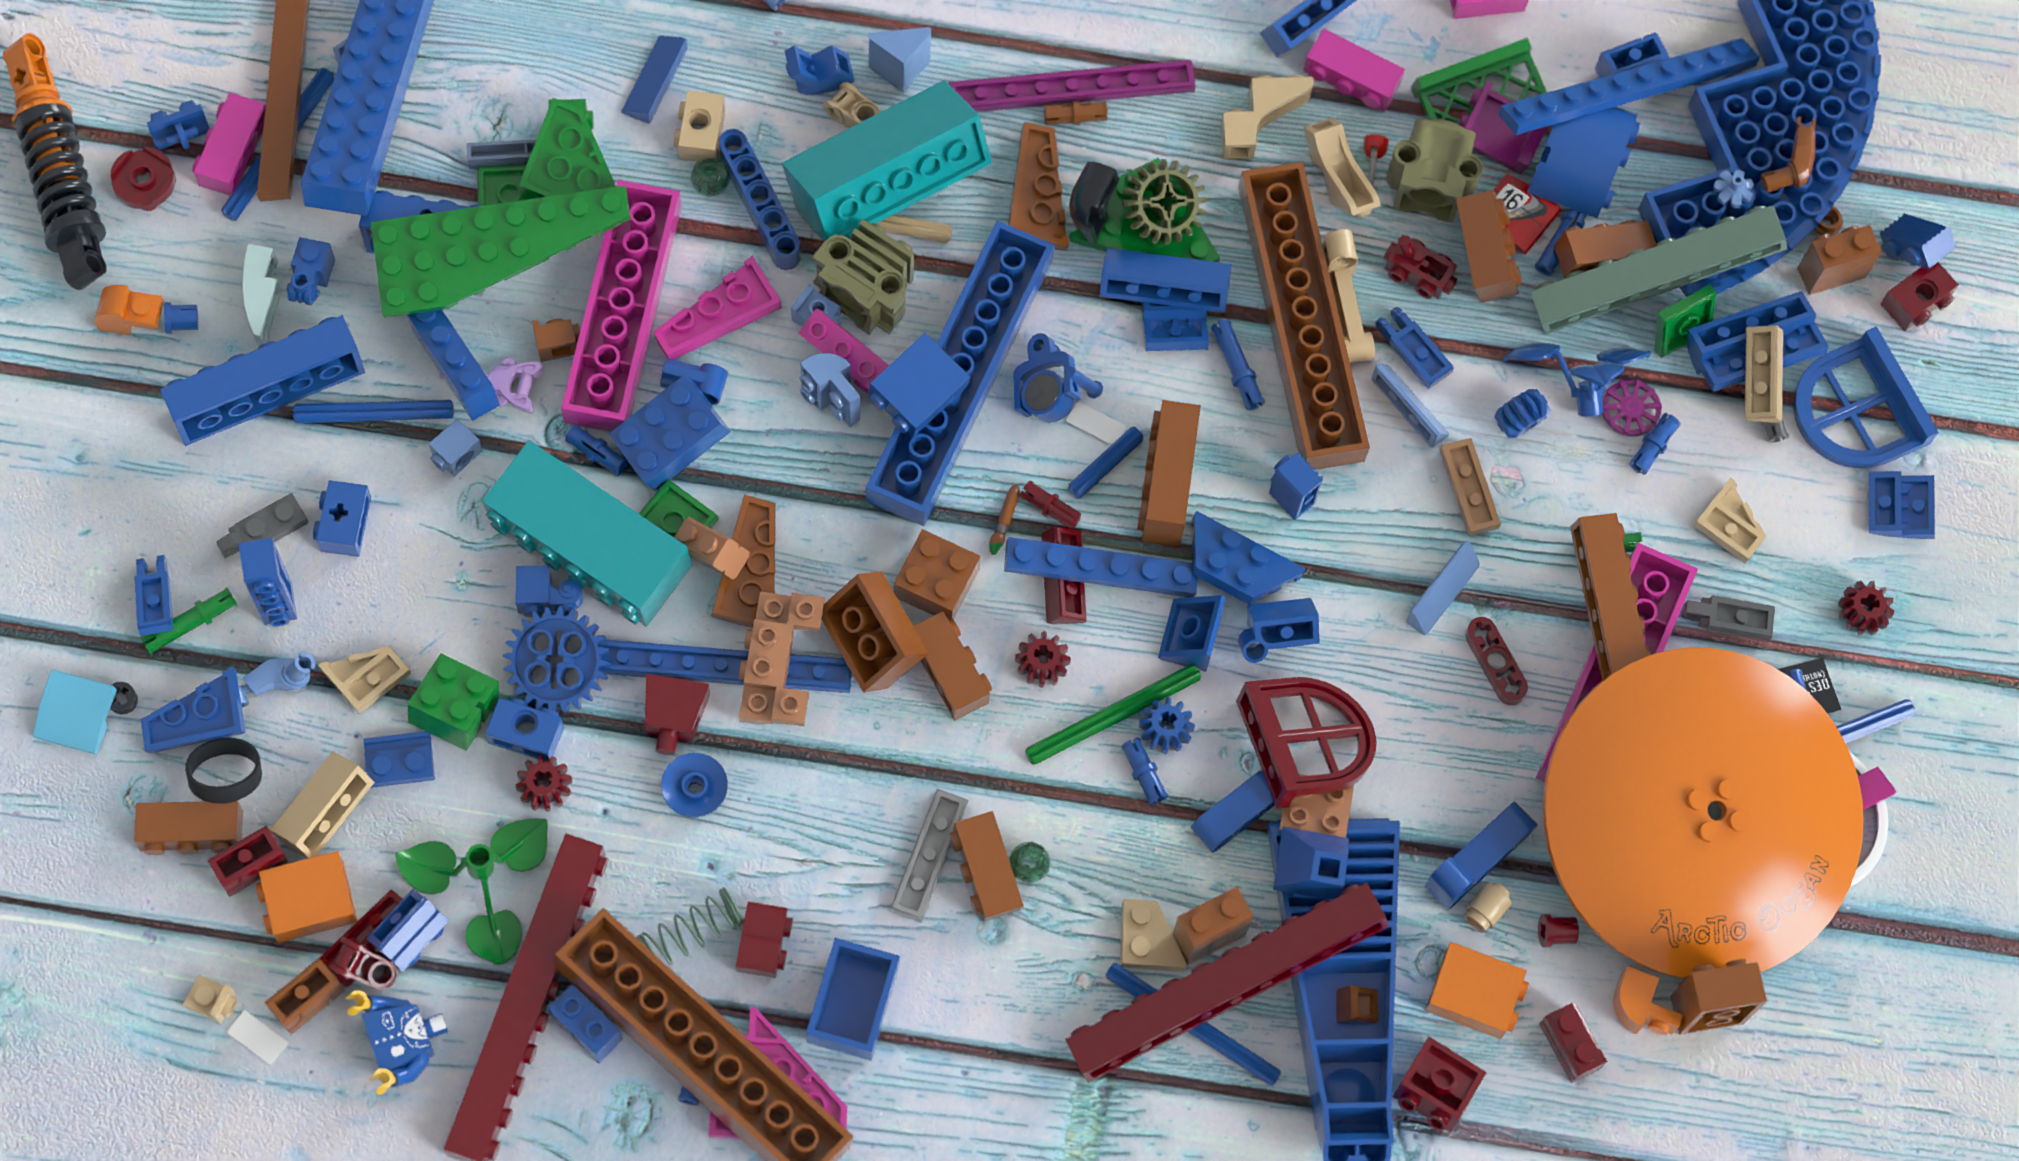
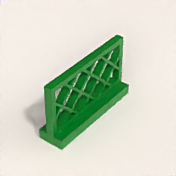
M1528 38L1417 77L1410 87L1414 97L1419 98L1428 120L1439 117L1441 120H1447L1458 124L1459 119L1447 114L1452 101L1467 107L1468 111L1466 114L1468 115L1473 105L1469 104V101L1455 95L1458 87L1465 84L1474 89L1476 87L1482 89L1486 76L1491 74L1504 79L1497 93L1514 102L1517 100L1503 94L1507 82L1524 88L1519 100L1524 99L1527 90L1538 95L1547 93L1530 54L1532 47ZM1525 63L1529 72L1526 82L1511 76L1514 66ZM1508 69L1507 73L1502 72V70ZM1453 89L1452 93L1447 92V90ZM1437 94L1449 99L1444 112L1432 108L1428 97Z

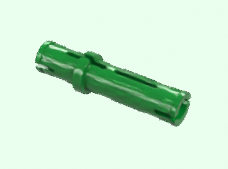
M228 587L203 602L198 600L194 603L195 606L173 618V631L140 636L150 655L204 623L209 625L213 622L212 619L237 606L238 604Z

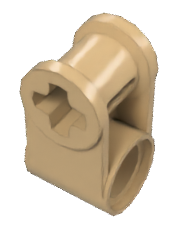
M843 82L840 85V90L830 100L827 99L822 104L824 110L831 118L848 129L861 123V119L870 118L880 113L878 106L861 94L848 82Z

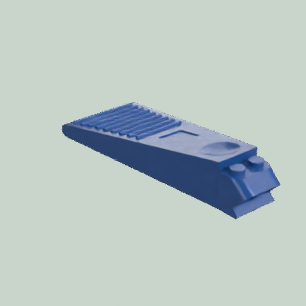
M1389 818L1349 819L1346 838H1349V848L1342 892L1352 885L1359 884L1361 886L1367 883L1385 914L1389 927L1291 978L1315 1131H1317L1318 1142L1324 1161H1390L1392 1144H1394L1392 1074L1399 820L1389 821ZM1281 820L1267 823L1274 877L1282 833L1279 830ZM1277 891L1282 923L1292 916L1298 915L1301 917L1311 912L1314 905L1327 900ZM1350 985L1378 989V1023L1338 1022L1336 1019L1337 989Z

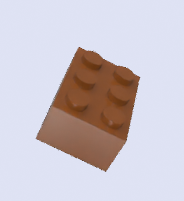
M1494 190L1456 198L1473 287L1481 302L1518 295L1517 285L1522 284V278L1515 258H1511V255L1516 254V248L1509 228H1505V225L1510 224V218L1503 198L1498 199Z
M882 571L857 574L824 604L822 621L863 693L888 689L929 654Z
M1746 959L1729 961L1726 963V967L1715 969L1712 964L1695 967L1693 972L1686 976V979L1670 995L1673 1011L1683 1015L1678 1028L1679 1035L1745 1024L1767 1002L1758 962L1747 963Z

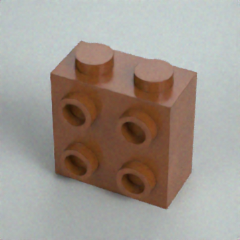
M1854 225L1844 229L1840 234L1833 236L1823 234L1813 239L1797 269L1808 294L1811 295L1866 278L1881 255L1882 250L1870 225L1860 228Z

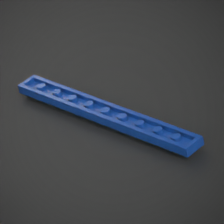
M1743 38L1504 104L1501 105L1498 115L1511 131L1518 135L1757 66L1760 56Z

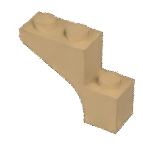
M1295 74L1288 77L1262 75L1257 78H1251L1249 88L1250 111L1233 109L1229 112H1223L1220 125L1223 159H1253L1257 133L1265 125L1306 104L1310 99L1313 77Z
M1329 118L1303 127L1311 161L1323 169L1330 203L1354 217L1366 216L1372 212L1371 209L1380 207L1378 194L1351 153L1343 124L1333 118Z

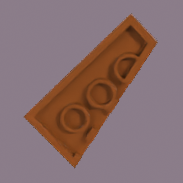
M1024 122L1021 130L1008 225L1055 244V249L1067 251L1069 241L1065 230L1066 217L1065 209L1062 206V185L1058 174L1059 161L1055 128Z
M744 494L732 540L750 552L749 558L734 580L722 574L711 617L753 629L760 592L775 594L776 503Z

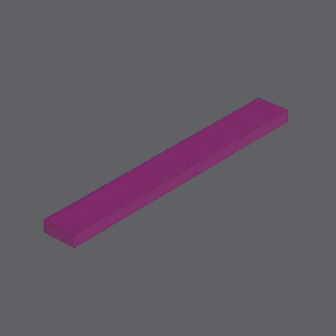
M1192 60L948 82L976 112L1070 104L1072 101H1079L1081 103L1195 92L1196 89Z

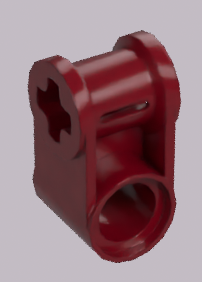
M345 936L342 937L341 942L343 944L334 962H329L327 966L329 969L379 990H385L394 985L398 977V971L392 962L368 947ZM384 964V973L379 978L373 979L372 973L375 967Z

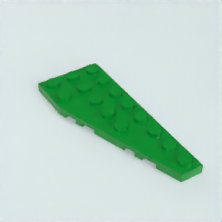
M626 186L371 222L382 315L384 318L449 309L472 295L476 296L484 292L486 288L502 280L506 281L549 260V257L574 248L577 246L576 244L594 235L598 236L631 220Z

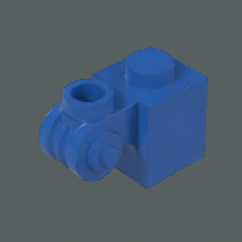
M299 237L291 262L293 276L290 284H287L289 301H298L299 303L311 306L319 297L320 290H318V286L327 287L335 262L330 243Z
M549 565L516 566V607L518 614L532 617V612L535 611L543 616L545 607H549L552 611L557 612L558 607L561 606L565 608L566 616H568L572 609L576 610L583 603L584 598L581 585L576 580L566 579L561 582L559 589L551 586L552 576Z

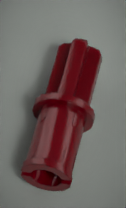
M1031 480L1026 483L1023 488L1026 492L1021 491L1020 493L1021 499L1040 509L1043 516L1049 515L1070 529L1076 527L1081 518L1080 512L1061 501L1058 494H1050Z

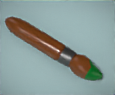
M1014 484L1008 490L994 534L990 538L989 551L992 555H996L1005 542V535L1020 495V489L1017 484Z

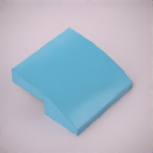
M52 669L40 702L33 737L97 755L108 727V723L105 720L115 697L116 688L112 685Z

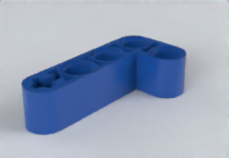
M1514 801L1453 858L1449 857L1431 874L1424 887L1447 910H1450L1537 828L1538 824Z

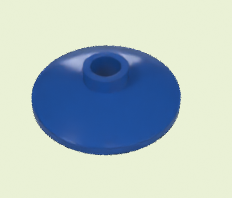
M688 753L674 759L667 766L662 776L661 789L664 800L673 811L682 816L695 818L714 812L723 803L728 790V780L724 768L716 759L702 753ZM692 784H699L701 790L698 793H692L689 791V787Z

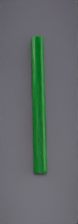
M1190 664L1027 747L1025 749L1027 759L1032 765L1046 760L1151 706L1152 701L1155 699L1161 701L1200 681V671L1195 664Z

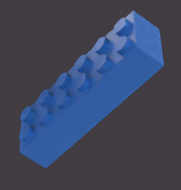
M343 315L336 318L328 317L317 326L307 330H296L280 341L266 342L250 353L234 355L227 362L218 366L204 367L197 374L186 379L172 380L166 387L161 388L160 391L184 445L187 446L364 374L365 370L355 341Z

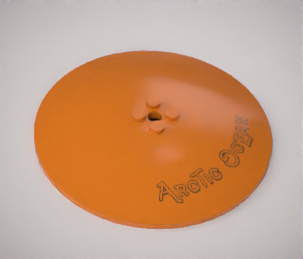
M1715 648L1668 650L1641 658L1609 675L1589 692L1565 723L1550 757L1544 784L1543 824L1546 844L1560 885L1574 909L1601 940L1618 953L1643 967L1676 978L1686 979L1685 977L1693 972V968L1701 965L1712 964L1715 969L1726 967L1727 962L1737 959H1746L1747 963L1758 962L1760 972L1784 962L1813 941L1828 925L1841 906L1858 866L1864 825L1863 802L1855 765L1843 737L1823 707L1801 685L1773 666L1737 652ZM1711 802L1718 803L1722 810L1721 817L1717 821L1711 819L1707 812Z

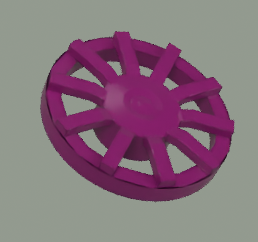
M1620 380L1605 393L1602 415L1607 425L1615 432L1624 436L1637 437L1647 434L1656 426L1661 416L1662 405L1654 388L1641 382V380ZM1627 387H1634L1633 395L1629 394ZM1621 388L1624 397L1622 398L1614 391ZM1639 389L1646 392L1641 397L1637 396ZM1609 396L1616 399L1620 403L1608 404ZM1651 397L1654 402L1644 404L1643 401ZM1617 409L1618 414L1611 418L1608 410ZM1655 409V417L1644 410ZM1641 416L1650 420L1651 423L1645 427ZM1622 418L1626 421L1625 428L1615 422ZM1636 421L1639 429L1630 430L1631 422Z

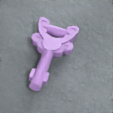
M506 358L502 361V366L497 365L490 374L485 373L494 387L500 403L498 407H504L509 402L513 407L523 412H533V404L529 399V393L533 379H537L544 371L542 364L534 361L516 364L512 358ZM521 376L517 392L512 393V383L516 377Z

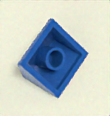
M1215 595L1173 599L1158 658L1182 666L1195 664L1198 670L1206 672L1226 597Z

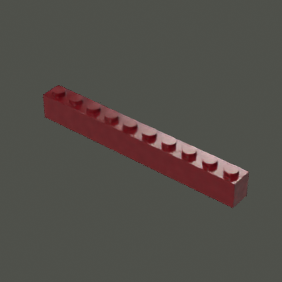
M567 833L564 835L443 1150L449 1157L460 1161H494L500 1148V1142L497 1141L501 1128L506 1129L510 1123L513 1110L509 1109L513 1096L519 1097L525 1082V1077L521 1076L526 1064L531 1065L537 1050V1045H534L535 1038L538 1032H544L549 1019V1014L545 1013L550 1000L555 1001L560 991L561 982L558 981L560 972L555 968V954L584 927L585 920L581 918L585 907L591 908L597 889L593 888L596 878L597 876L602 877L607 868L608 858L605 857L603 845Z
M1365 883L1361 886L1359 884L1352 885L1341 893L1342 896L1332 901L1324 900L1312 907L1311 912L1301 917L1297 915L1288 918L1281 924L1282 927L1271 933L1264 931L1252 938L1251 943L1246 946L1228 949L1221 955V959L1211 964L1205 962L1192 969V974L1182 979L1174 978L1165 982L1161 986V990L1151 995L1142 994L1132 1000L1130 1006L1120 1011L1115 1009L1107 1012L1101 1017V1021L1090 1027L1089 1025H1083L1075 1029L1065 1041L1088 1083L1388 928L1386 916L1368 884Z

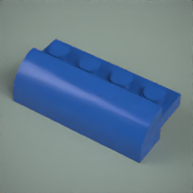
M1803 291L1688 329L1687 333L1688 352L1697 375L1703 374L1713 392L1746 380V327L1778 325L1783 330V368L1825 354L1828 351L1829 345L1814 322L1816 313Z

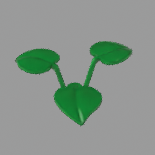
M541 818L524 819L501 827L491 839V849L483 844L473 845L466 852V858H461V863L456 868L457 860L454 851L449 845L439 841H428L409 849L396 852V862L405 881L412 888L423 894L444 892L449 886L450 876H457L465 867H467L468 874L472 878L481 880L487 916L480 915L470 921L465 933L466 943L476 956L496 965L505 964L516 954L520 946L522 927L519 919L512 911L502 910L495 914L493 913L487 878L494 871V861L499 864L506 861L510 869L518 872L530 871L538 867L543 862L547 852L548 821Z

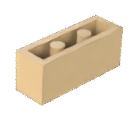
M332 751L270 831L288 848L305 858L316 857L374 784V781L359 765Z

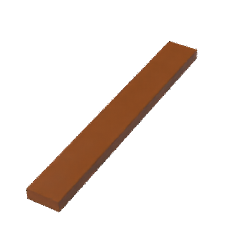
M276 0L257 190V197L260 202L291 199L309 0Z

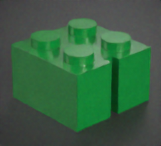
M440 653L407 704L408 723L467 751L481 729V721L485 723L498 702L499 681Z

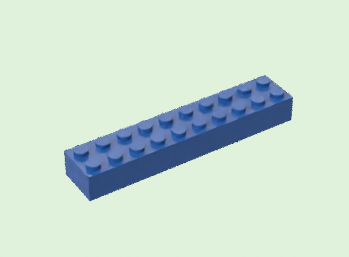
M434 0L359 1L301 180L304 206L368 216Z
M996 221L936 343L971 377L968 386L914 437L908 432L902 433L895 427L866 486V502L921 526H925L1053 261L1055 244Z

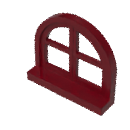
M1307 677L1245 682L1236 702L1276 809L1289 808L1295 796L1338 792L1353 786L1363 778L1376 753V734L1365 710L1348 693L1325 681ZM1301 696L1313 728L1282 731L1270 698ZM1310 697L1322 700L1335 707L1348 719L1350 724L1322 727ZM1357 737L1358 749L1356 758L1349 766L1339 771L1327 740ZM1318 741L1330 773L1300 776L1288 743Z

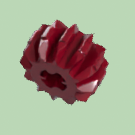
M1860 580L1855 583L1854 588L1850 586L1844 590V597L1840 598L1838 606L1843 609L1839 613V618L1849 620L1846 624V629H1850L1854 625L1857 627L1858 635H1862L1867 630L1872 636L1878 632L1879 628L1885 629L1889 625L1888 619L1893 617L1895 610L1889 607L1892 605L1894 598L1884 597L1886 587L1877 590L1875 589L1874 581H1870L1865 586Z
M1045 631L1041 632L1040 639H1037L1031 633L1028 635L1029 643L1020 642L1018 649L1021 653L1015 655V662L1021 664L1017 670L1019 675L1028 674L1026 678L1028 684L1038 679V685L1042 688L1045 685V680L1048 679L1052 685H1056L1058 682L1057 676L1065 677L1067 675L1065 666L1070 665L1071 657L1065 655L1068 652L1067 644L1058 645L1060 638L1058 635L1053 636L1049 640ZM1039 656H1046L1047 663H1040Z
M538 755V764L534 765L531 761L526 760L525 766L528 771L519 770L517 772V777L521 781L515 784L517 792L522 793L520 796L522 803L531 801V809L534 811L543 804L545 811L549 812L551 811L550 803L552 802L562 807L563 800L560 796L566 797L571 795V790L567 785L571 784L573 780L571 775L566 774L568 768L565 763L557 765V759L554 756L545 763L543 756ZM543 779L544 782H549L550 785L545 787L542 784L539 785L538 782Z

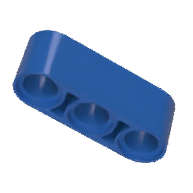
M1260 770L1191 825V829L1211 853L1219 850L1275 806L1263 771Z

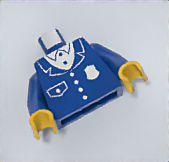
M358 990L345 997L346 1000H355L358 1005L352 1006L347 1010L349 1015H356L362 1010L367 1012L361 1015L379 1067L369 1081L380 1080L383 1083L375 1091L378 1095L384 1094L389 1087H397L414 1082L428 1066L430 1058L435 1055L430 1039L449 1032L442 1013L423 1020L417 1004H411L408 1000L389 996H366L364 992Z

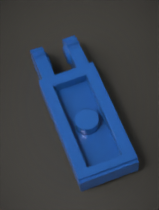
M1396 306L1390 311L1392 319L1402 329L1398 333L1383 317L1375 321L1377 330L1389 341V344L1427 389H1430L1453 372L1454 367L1420 326L1415 321L1412 322L1401 308Z
M165 555L157 556V573L148 574V566L145 559H136L137 576H134L137 627L140 636L173 631L170 577Z

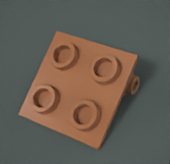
M1354 785L1338 792L1295 796L1289 808H1283L1279 830L1282 831L1283 827L1346 838Z

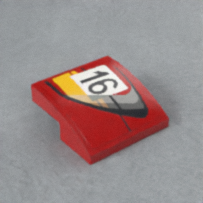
M1507 173L1494 188V192L1498 199L1503 198L1504 205L1507 206L1510 224L1505 225V228H1509L1510 235L1513 236L1516 251L1526 255L1559 215L1561 207L1554 202L1527 193L1530 185Z

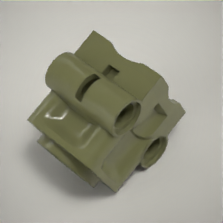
M1417 119L1409 140L1400 141L1395 146L1386 174L1388 185L1397 190L1392 209L1408 213L1422 211L1432 215L1437 220L1453 223L1458 209L1456 198L1473 195L1483 172L1481 160L1472 155L1476 134L1447 120Z

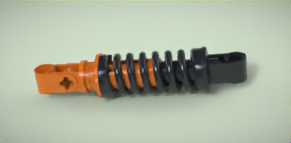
M26 33L3 52V58L10 75V83L15 93L14 101L17 107L15 115L12 117V124L16 128L18 139L22 142L21 150L25 156V165L30 171L29 179L33 185L34 197L38 200V212L42 215L41 223L44 227L46 247L50 251L59 253L66 282L76 290H83L107 271L99 245L106 236V229L101 221L100 214L94 211L97 206L96 200L90 196L92 194V186L87 182V170L82 167L84 157L79 153L80 143L74 138L76 129L72 125L74 124L72 108L65 101L60 100L58 89L54 85L53 74L50 71L43 42L36 35Z

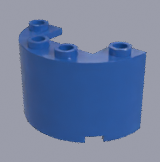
M1616 106L1554 124L1527 193L1598 218L1602 207L1608 209L1615 191L1609 189L1618 166L1625 168L1631 150L1627 149L1626 146L1627 143L1633 145L1640 128V122L1636 121L1638 114Z

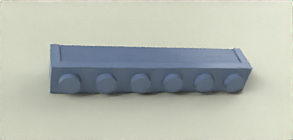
M536 139L467 143L469 169L481 166L527 165Z

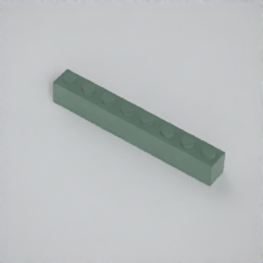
M1772 205L1767 208L1766 206H1758L1748 211L1747 215L1738 218L1733 216L1720 220L1716 226L1707 229L1704 227L1696 228L1689 231L1685 237L1676 240L1674 238L1662 240L1656 245L1657 247L1645 251L1644 249H1637L1628 253L1623 259L1617 261L1606 260L1599 263L1592 270L1586 272L1583 270L1574 271L1561 281L1555 283L1554 281H1547L1539 284L1535 290L1530 292L1545 334L1787 250L1786 238L1774 206Z

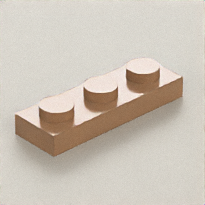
M1472 438L1441 445L1440 453L1468 536L1499 529L1501 522Z

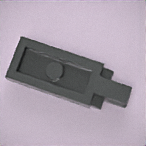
M290 493L235 523L234 526L228 529L229 534L216 541L226 559L239 552L238 543L273 538V541L276 542L307 525L309 521L294 495Z
M1712 595L1710 598L1702 597L1701 602L1687 600L1683 605L1682 618L1699 621L1698 626L1707 630L1764 640L1772 638L1774 606Z

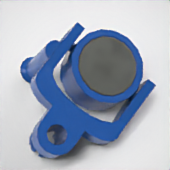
M1038 333L1031 337L1027 345L1029 360L1017 366L1013 372L1014 410L1026 418L1033 415L1047 423L1057 422L1065 418L1071 411L1074 400L1082 399L1080 387L1092 399L1099 397L1103 391V385L1100 381H1093L1075 368L1074 358L1068 353L1061 351L1054 341L1043 333ZM1063 366L1064 378L1056 372L1046 369Z

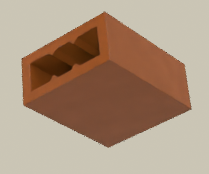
M1235 887L1178 916L1172 934L1186 964L1189 965L1246 936L1254 915L1239 888Z

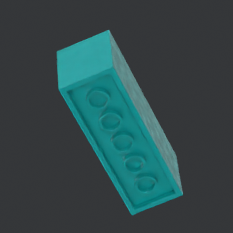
M943 80L781 164L797 212L825 242L834 235H843L849 238L852 236L855 228L859 230V223L862 219L870 224H876L992 164L979 114Z
M528 440L482 500L487 511L485 515L492 521L490 523L492 528L504 536L510 533L518 539L516 543L522 549L531 554L535 550L544 556L542 561L546 565H549L555 571L561 568L569 573V579L576 580L582 589L588 586L596 592L594 596L606 606L610 607L613 603L622 610L620 614L635 625L638 622H641L646 627L650 624L693 566L686 545L530 440Z

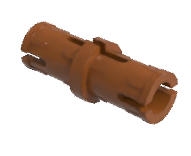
M1072 101V104L1044 105L1046 125L1073 123V126L1080 125V122L1108 120L1106 101L1095 103Z

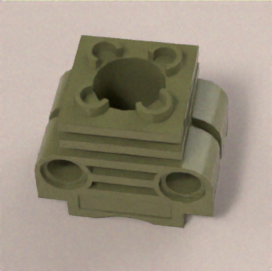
M864 219L859 223V230L856 228L853 230L852 240L843 235L829 237L812 257V260L818 265L817 277L813 280V284L820 288V294L841 306V313L848 316L856 327L868 335L872 333L876 326L890 334L905 314L906 282L910 284L914 280V252L911 247L901 240L896 241L886 235V231L878 224H870Z

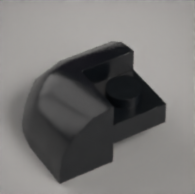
M1090 161L1086 163L1072 190L1069 211L1073 224L1080 236L1090 243L1096 244L1109 219L1105 207L1119 182V177L1116 169Z

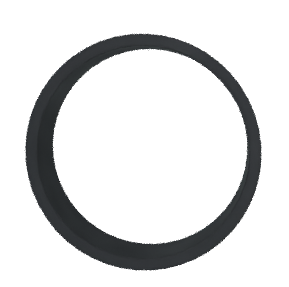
M218 738L205 742L190 753L185 764L189 789L196 797L210 803H230L245 798L259 786L262 780V767L257 749L249 742L238 738ZM220 755H240L250 759L255 764L253 771L246 778L227 786H209L193 778V773L199 765L210 758Z

